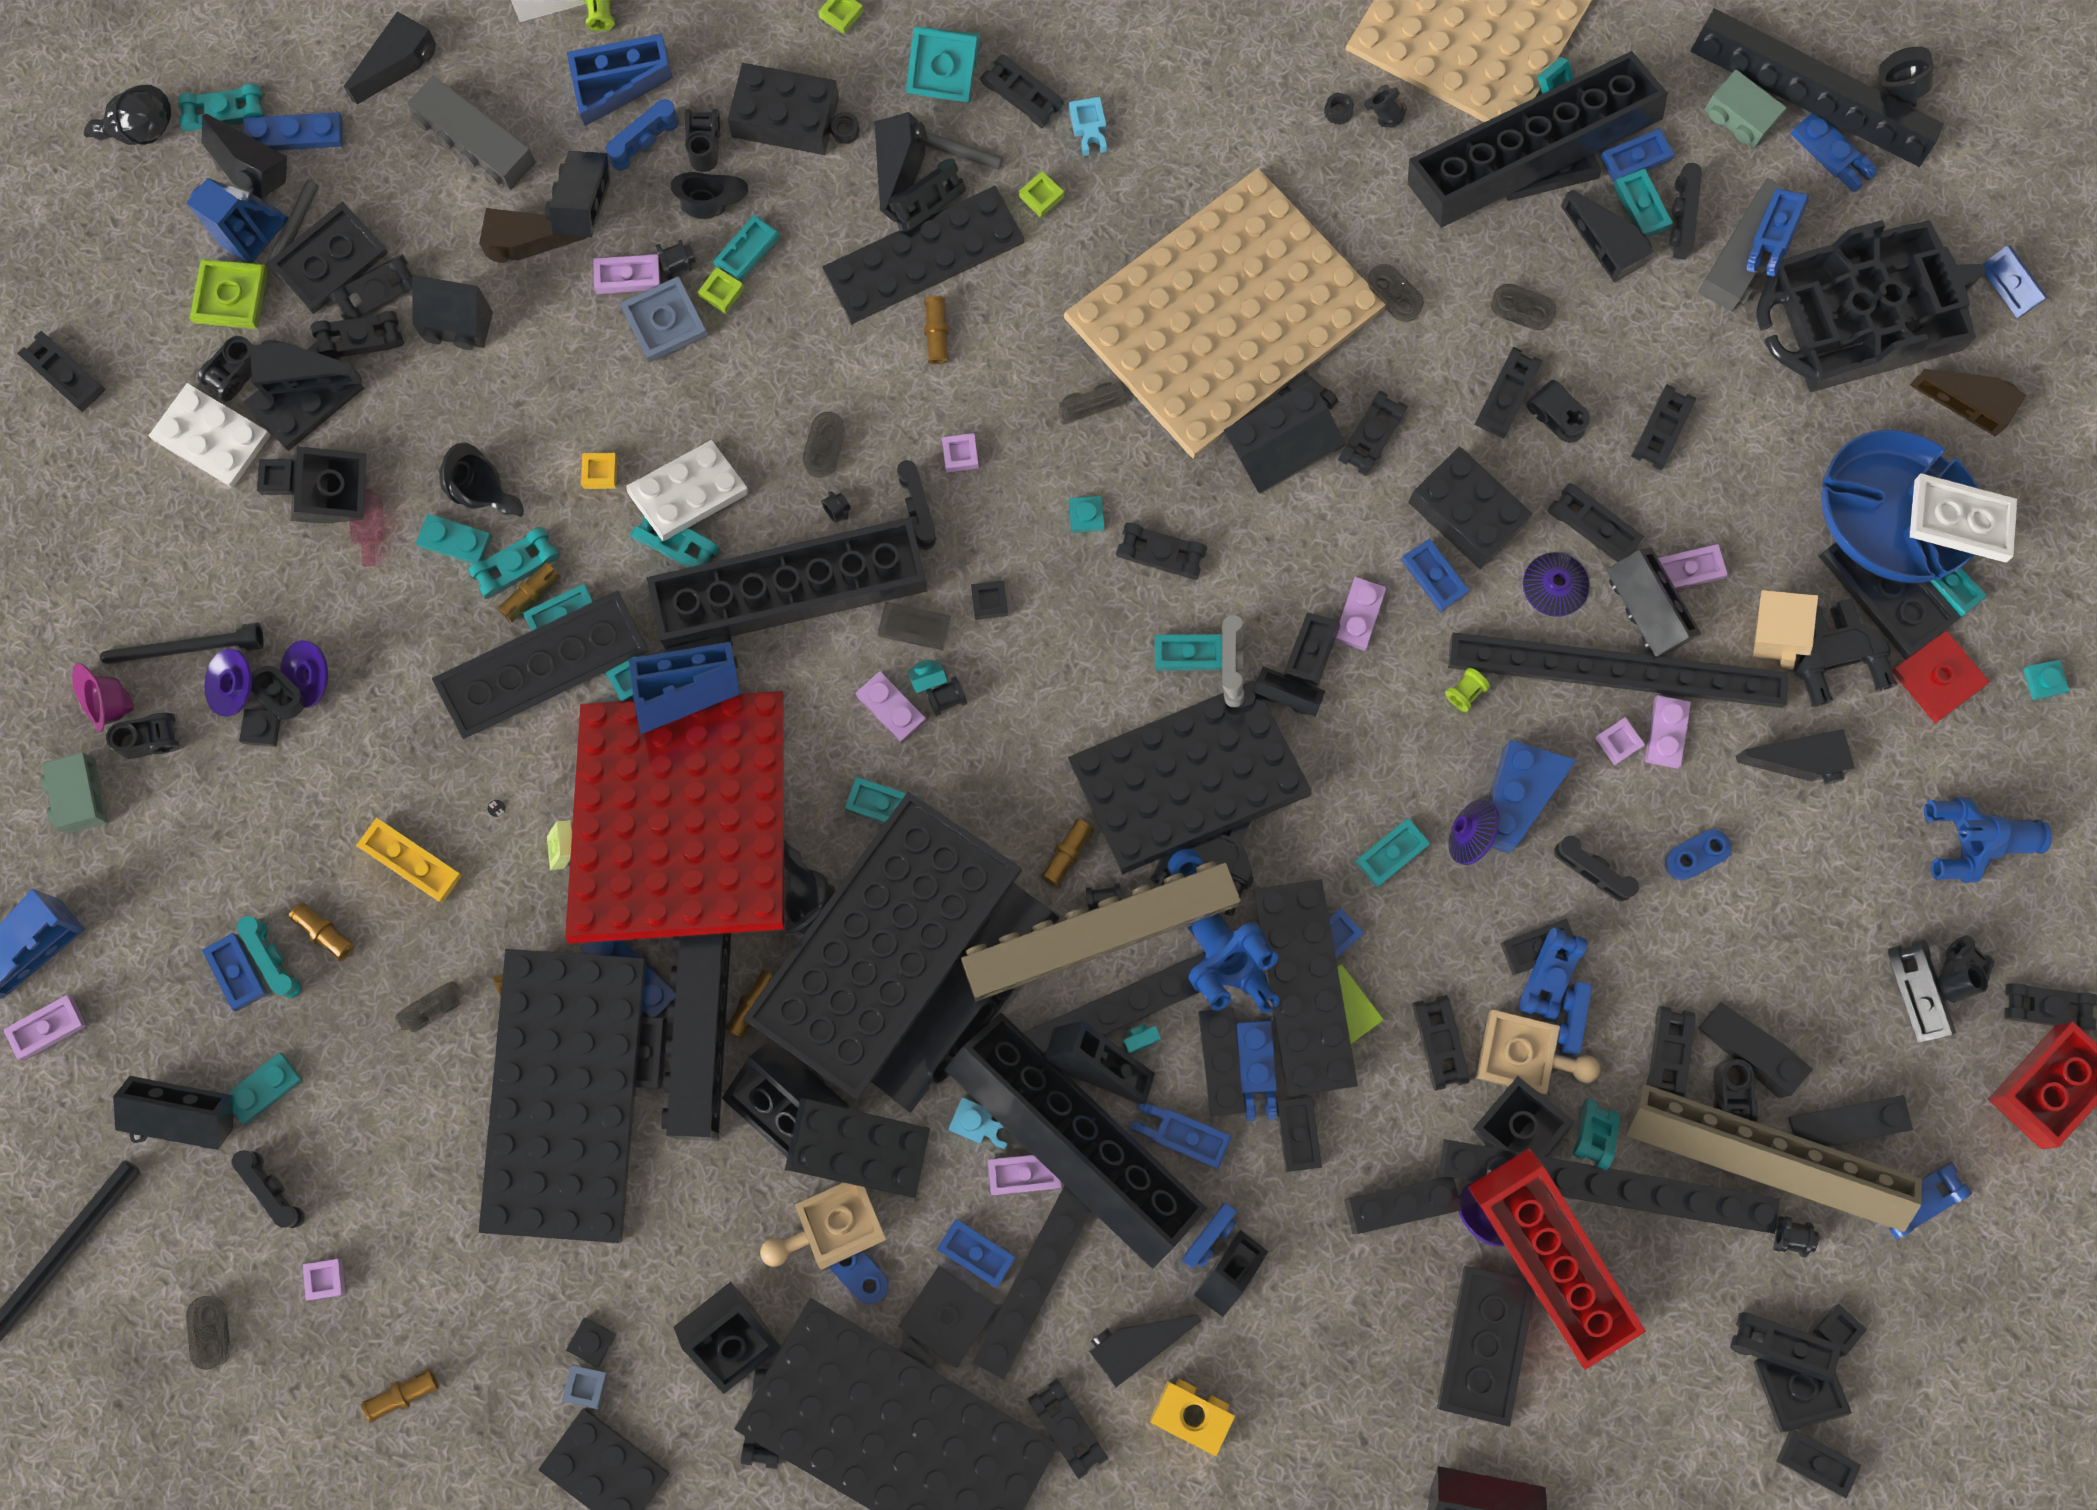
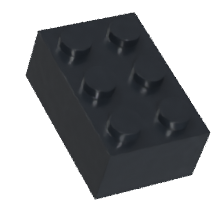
M742 62L728 116L732 138L825 155L831 133L830 123L833 116H835L839 101L836 80Z
M1460 446L1413 491L1408 502L1480 570L1527 524L1533 514Z

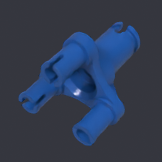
M1957 797L1952 801L1928 800V804L1924 805V816L1927 821H1953L1957 824V831H1959L1957 835L1961 840L1960 859L1936 858L1932 861L1931 874L1936 880L1960 879L1964 883H1977L1982 879L1984 870L1993 859L2001 858L2004 854H2032L2035 852L2043 854L2048 851L2052 843V831L2047 822H2042L2043 820L2041 819L2034 821L2008 820L1999 815L1985 814L1969 797Z
M1217 914L1192 923L1191 926L1187 927L1206 953L1203 960L1189 973V981L1195 990L1202 992L1212 1009L1221 1010L1229 1005L1231 1001V994L1223 985L1234 986L1241 989L1244 993L1250 994L1263 1013L1273 1011V1008L1267 1002L1269 999L1275 1007L1278 1006L1280 999L1268 985L1267 977L1262 971L1263 968L1264 970L1272 968L1278 960V955L1265 940V933L1257 923H1246L1233 932L1222 916Z

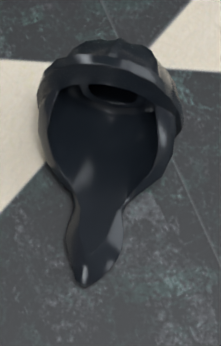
M151 84L128 88L108 102L103 119L88 121L84 129V136L86 138L93 137L100 141L113 137L128 145L154 143L163 134L170 121L171 105L161 89Z
M466 442L457 443L448 450L438 472L441 489L450 500L456 504H463L473 509L491 506L504 515L523 516L524 509L520 499L502 491L500 476L495 466L484 457L481 451Z
M784 840V868L790 875V883L784 902L785 912L788 917L785 929L788 933L799 931L805 934L835 893L836 888L828 884L827 878L822 873L808 869L807 865L803 863L799 851L789 846L786 840Z

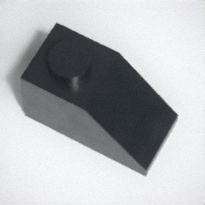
M1239 1230L1206 1275L1194 1295L1223 1317L1244 1293L1269 1251Z

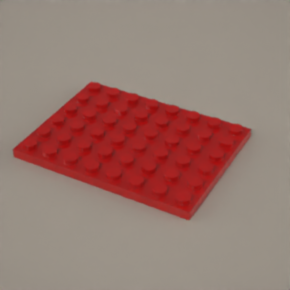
M783 691L742 693L643 734L640 732L634 700L623 703L622 701L580 704L565 931L567 943L784 929Z

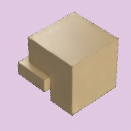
M1761 590L1753 657L1780 660L1779 668L1793 670L1796 654L1811 655L1818 595Z

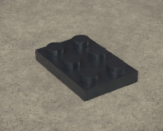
M342 201L267 262V264L314 314L331 300L328 296L329 293L361 276L383 258L388 251Z
M318 341L307 350L317 353L316 345ZM360 383L271 395H262L257 390L244 403L289 451L362 391L364 387Z
M586 1408L580 1411L538 1469L590 1510H644L670 1474L665 1468Z

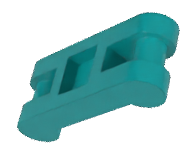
M246 84L241 89L200 95L191 93L180 94L178 96V106L182 110V115L179 117L181 129L185 131L202 129V116L204 114H208L227 125L243 123V118L264 117L263 107L259 104V100L262 99L261 87L256 84ZM246 102V106L243 109H239V103ZM204 109V114L196 115V110Z
M643 514L642 517L644 519L639 527L635 526L630 533V537L635 541L654 549L686 568L707 564L712 557L715 558L721 549L714 542L689 528L662 541L658 534L657 536L650 534L653 527ZM693 546L700 549L696 558L688 555Z
M544 527L533 529L526 537L488 559L478 561L469 567L468 571L472 578L480 583L479 590L485 599L497 595L537 572L545 562L551 564L560 558L557 548L550 545L548 541L549 535ZM537 547L539 554L531 558L527 551ZM499 569L502 576L492 579L489 573Z
M251 916L242 917L237 923L238 933L272 991L286 998L297 997L302 991L301 982L288 976L281 964L285 961L284 955L276 944L270 945L266 938L268 934L266 923Z
M1587 1098L1579 1112L1581 1118L1577 1142L1572 1154L1581 1159L1587 1157L1596 1162L1595 1166L1607 1171L1615 1156L1620 1113L1612 1109L1606 1111L1598 1107V1102Z

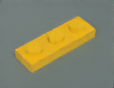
M377 817L356 845L440 903L445 901L463 876Z

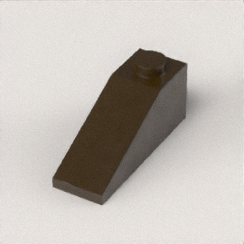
M486 208L479 245L485 256L490 260L506 263L508 259L518 261L587 239V237L553 235L551 221H547L546 216L542 214Z
M1923 369L1910 384L1913 388L1995 437L2009 425L2026 397V394L2019 391L2013 383L2003 381L1997 377Z

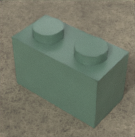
M1735 69L1712 95L1704 111L1709 114L1713 122L1719 125L1723 124L1731 130L1738 141L1755 148L1778 122L1787 107Z
M82 752L42 763L44 775L41 776V784L50 802L47 815L55 829L70 834L108 823L96 760Z

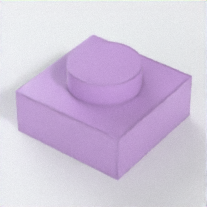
M974 433L942 437L946 473L979 469Z
M1626 717L1595 737L1614 766L1645 746Z
M342 1259L303 1264L306 1301L346 1295Z

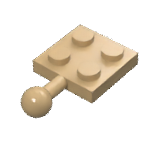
M1490 1010L1475 1079L1509 1087L1514 1079L1519 1076L1538 1093L1546 1095L1552 1068L1571 1072L1582 1083L1595 1081L1599 1077L1601 1069L1599 1062L1589 1055H1582L1577 1059H1572L1555 1054L1560 1026Z
M841 1183L795 1204L804 1231L785 1240L780 1238L766 1240L761 1247L760 1255L765 1264L777 1267L785 1263L789 1253L810 1244L820 1270L887 1239L866 1188Z

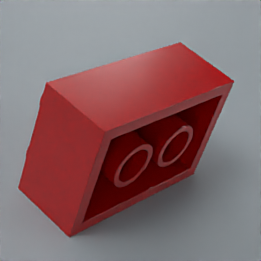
M2073 1021L2055 1025L1988 1100L2040 1149L2060 1147L2097 1106V1043Z

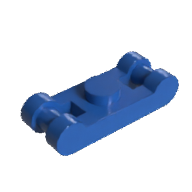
M663 99L658 101L608 142L606 151L614 169L619 171L627 169L630 166V158L641 149L645 150L651 147L656 141L657 136L664 130L673 131L678 127L679 120L674 104L670 100Z
M1552 928L1549 931L1520 998L1519 1009L1530 1014L1534 1012L1540 1013L1542 1018L1554 1021L1558 1017L1560 1002L1577 962L1586 952L1587 940L1577 935L1569 937L1565 931L1557 928ZM1561 948L1565 949L1562 958L1556 956L1558 950H1560ZM1541 989L1548 991L1544 1000L1539 999Z
M1953 1162L1946 1163L1922 1178V1205L1905 1232L1894 1228L1889 1229L1895 1239L1909 1234L1914 1228L1972 1194L1966 1183L1962 1184L1956 1173H1958V1170ZM1941 1181H1944L1950 1191L1943 1196L1936 1186Z

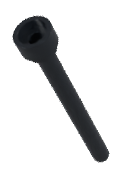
M258 622L243 624L234 633L106 650L100 654V660L105 664L231 646H239V648H245L247 651L258 650L264 647L263 630Z

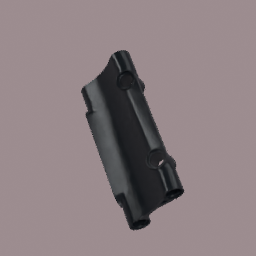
M1013 883L966 950L981 944H986L987 948L1000 944L999 938L1005 935L1019 932V935L1023 936L1033 932L1032 927L1036 924L1052 920L1054 925L1060 918L1047 906ZM966 950L961 956V958L967 956ZM960 958L872 1083L911 1113L930 1089L929 1085L932 1082L935 1084L941 1083L950 1075L945 1071L947 1066L961 1048L989 1024L1015 988L976 1002Z

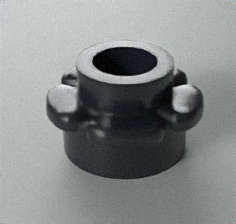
M829 491V496L821 500L823 509L834 523L841 519L847 520V511L851 509L847 499L841 493L835 495V493Z

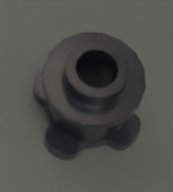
M1387 84L1379 87L1377 92L1365 101L1364 106L1367 110H1374L1378 116V124L1381 127L1392 128L1404 120L1407 106L1397 99L1400 95L1398 88H1390Z
M678 240L679 244L662 249L661 244L656 245L668 281L673 279L672 274L686 269L689 272L692 271L690 264L696 263L690 244L683 245L682 240Z
M1779 1216L1773 1246L1774 1251L1786 1252L1790 1250L1798 1252L1804 1258L1810 1252L1816 1251L1819 1233L1814 1231V1226L1811 1222H1806L1804 1225L1792 1222L1791 1217Z

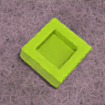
M827 0L818 12L820 19L845 35L864 11L863 5L856 0Z
M1041 171L1019 190V197L1042 218L1064 198V191Z
M716 267L698 291V295L707 303L727 314L743 292L744 285Z

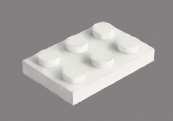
M186 383L149 434V437L155 442L234 488L271 436L267 430Z
M710 440L627 485V493L661 540L665 541L747 496L748 488L714 442Z
M1920 474L1914 480L1910 537L2007 563L2014 554L2017 499Z

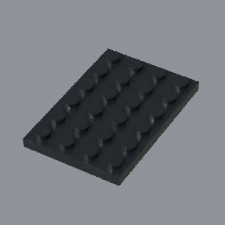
M1254 680L1243 685L1245 699L1242 705L1238 707L1228 706L1224 700V693L1068 757L1071 768L1122 875L1311 796V788L1262 695L1253 692L1255 687Z

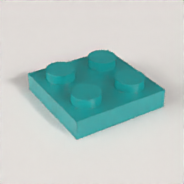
M914 27L906 93L969 103L978 37Z

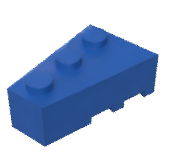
M662 34L567 52L578 110L585 126L673 78Z
M209 178L201 186L193 190L190 199L186 203L218 244L245 263H253L289 218L265 200Z
M731 642L629 659L634 704L641 734L740 694Z
M1510 740L1505 745L1488 799L1489 802L1496 806L1499 813V829L1491 848L1510 853L1519 844L1577 760L1514 740Z
M31 889L0 923V999L6 997L85 930L60 899Z

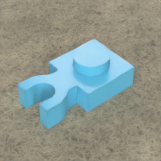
M1100 97L1069 102V113L1074 136H1083L1081 145L1082 155H1089L1088 145L1090 143H1097L1100 147V153L1107 152L1105 137L1100 133L1106 132V122Z
M962 1097L948 1130L981 1144L984 1136L991 1139L996 1147L1005 1150L1007 1146L1006 1142L1000 1141L997 1138L998 1130L1005 1127L1000 1122L991 1120L993 1116L983 1106Z

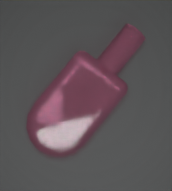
M365 489L363 520L349 521L350 540L355 544L361 543L362 566L371 567L376 566L375 542L385 539L384 507L382 498L377 492Z

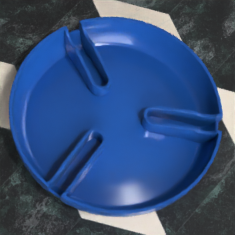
M1899 430L1869 432L1854 438L1844 445L1828 466L1822 483L1821 504L1823 516L1838 546L1854 562L1869 572L1889 580L1904 583H1923L1934 579H1941L1963 567L1975 554L1910 537L1914 480L1920 474H1925L1979 489L1973 476L1958 458L1955 457L1949 462L1941 456L1946 449L1928 438Z

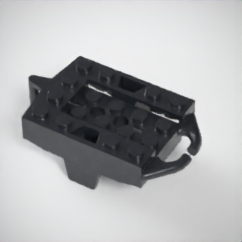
M1883 220L1848 229L1832 245L1782 260L1776 276L1766 275L1767 282L1759 299L1756 312L1758 326L1760 330L1773 326L1770 317L1772 307L1776 304L1784 306L1799 350L1789 351L1785 349L1778 340L1777 335L1767 337L1764 340L1765 345L1776 360L1805 378L1810 392L1818 391L1963 351L1976 338L1968 308L1970 303L1967 291L1985 273V267L1982 264L1957 265L1947 246H1943L1930 220L1903 225L1883 231L1885 228ZM1861 257V263L1855 265L1849 260ZM1884 296H1889L1893 302L1888 301ZM1853 303L1858 304L1862 311L1855 308ZM1836 313H1837L1838 318L1833 319V318H1834L1833 314H1836ZM1920 327V329H1917V330H1913V331H1909V330H1908V329H1911V328ZM1863 342L1862 345L1843 349L1822 356H1817V354ZM1888 345V347L1881 352V347Z

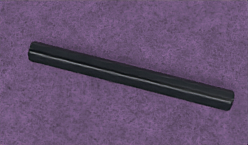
M125 1160L119 1165L1 1307L0 1341L3 1340L138 1177L140 1171L135 1164Z

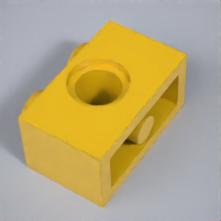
M1179 1378L1176 1384L1167 1381L1151 1415L1150 1423L1217 1456L1235 1415L1228 1412L1230 1404L1210 1395L1208 1401L1195 1395L1197 1387ZM1193 1404L1199 1405L1203 1410L1202 1420L1196 1425L1187 1424L1183 1417L1185 1409Z

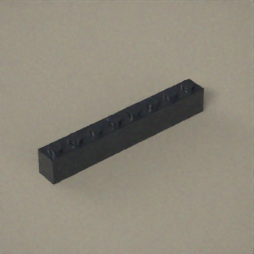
M1715 8L1690 52L1731 73L1735 69L1757 86L1919 168L1936 144L1944 123Z

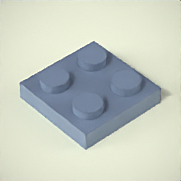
M679 276L620 303L649 363L708 336Z

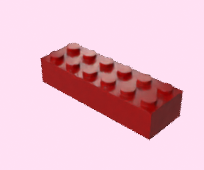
M1530 1148L1468 1186V1189L1584 1370L1646 1332L1545 1167Z

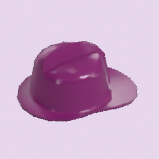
M75 664L72 672L74 692L83 711L92 720L98 732L103 731L104 725L123 719L124 714L133 711L134 704L131 697L117 678L94 676L84 664Z

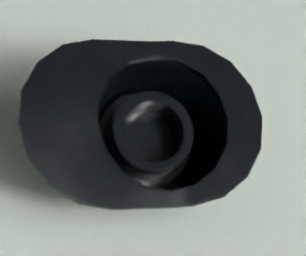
M1924 47L1904 48L1892 53L1880 64L1879 75L1881 85L1886 88L1889 96L1900 102L1909 101L1913 107H1916L1917 98L1931 90L1934 64L1929 49Z
M687 172L674 177L671 181V191L680 199L683 212L697 219H711L721 215L727 205L737 203L745 198L748 194V184L736 176Z

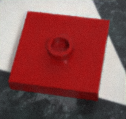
M1946 630L1892 670L1893 674L1934 723L1940 721L1990 683Z

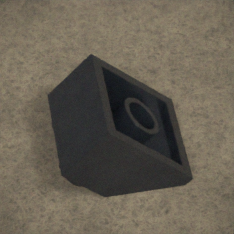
M413 275V326L422 339L432 344H441L442 341L453 342L455 346L465 350H472L473 346L484 348L493 311L480 288L474 285Z
M297 446L293 463L290 521L329 524L363 520L367 454Z
M1517 1076L1475 1125L1473 1131L1487 1147L1520 1153L1530 1148L1535 1155L1548 1157L1570 1131L1574 1121Z
M729 1282L673 1326L682 1350L723 1394L781 1348L753 1306L732 1282Z

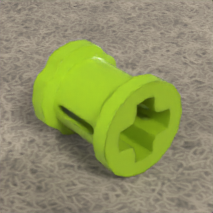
M584 0L588 6L589 17L586 19V26L589 30L597 32L607 31L615 26L614 17L611 16L610 4L613 0Z
M1469 667L1464 672V677L1454 688H1448L1445 691V695L1454 706L1466 713L1471 709V703L1482 692L1485 693L1490 688V684L1477 670Z

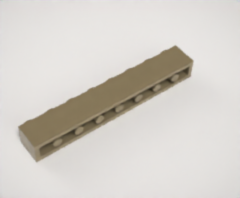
M1211 861L1196 867L1197 873L1184 877L1183 873H1177L1163 880L1165 885L1153 889L1150 884L1132 890V896L1119 901L1118 897L1114 896L1099 902V908L1086 913L1085 908L1077 909L1067 913L1065 921L1053 925L1052 920H1047L1032 927L1033 932L1020 936L1019 932H1014L999 938L1000 944L987 948L986 944H981L966 950L967 956L962 957L961 962L975 1001L991 997L1238 907L1241 900L1227 864L1217 865L1215 861Z
M1646 1084L1642 1085L1629 1113L1626 1136L1902 1232H1905L1922 1205V1179Z

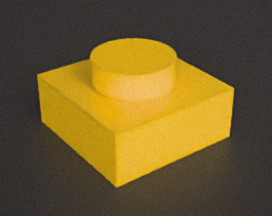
M582 453L581 486L583 489H616L618 462L616 453Z

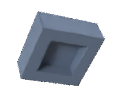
M572 1364L562 1401L599 1409L608 1372Z

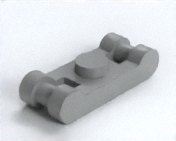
M1236 615L1226 617L1222 624V684L1225 703L1230 707L1242 705L1245 699L1243 679L1238 671H1244V651L1238 650L1243 647L1245 640L1242 619Z

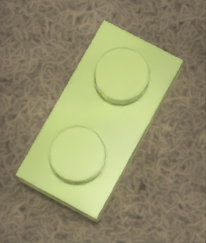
M571 820L556 821L547 835L550 870L564 869L570 861Z

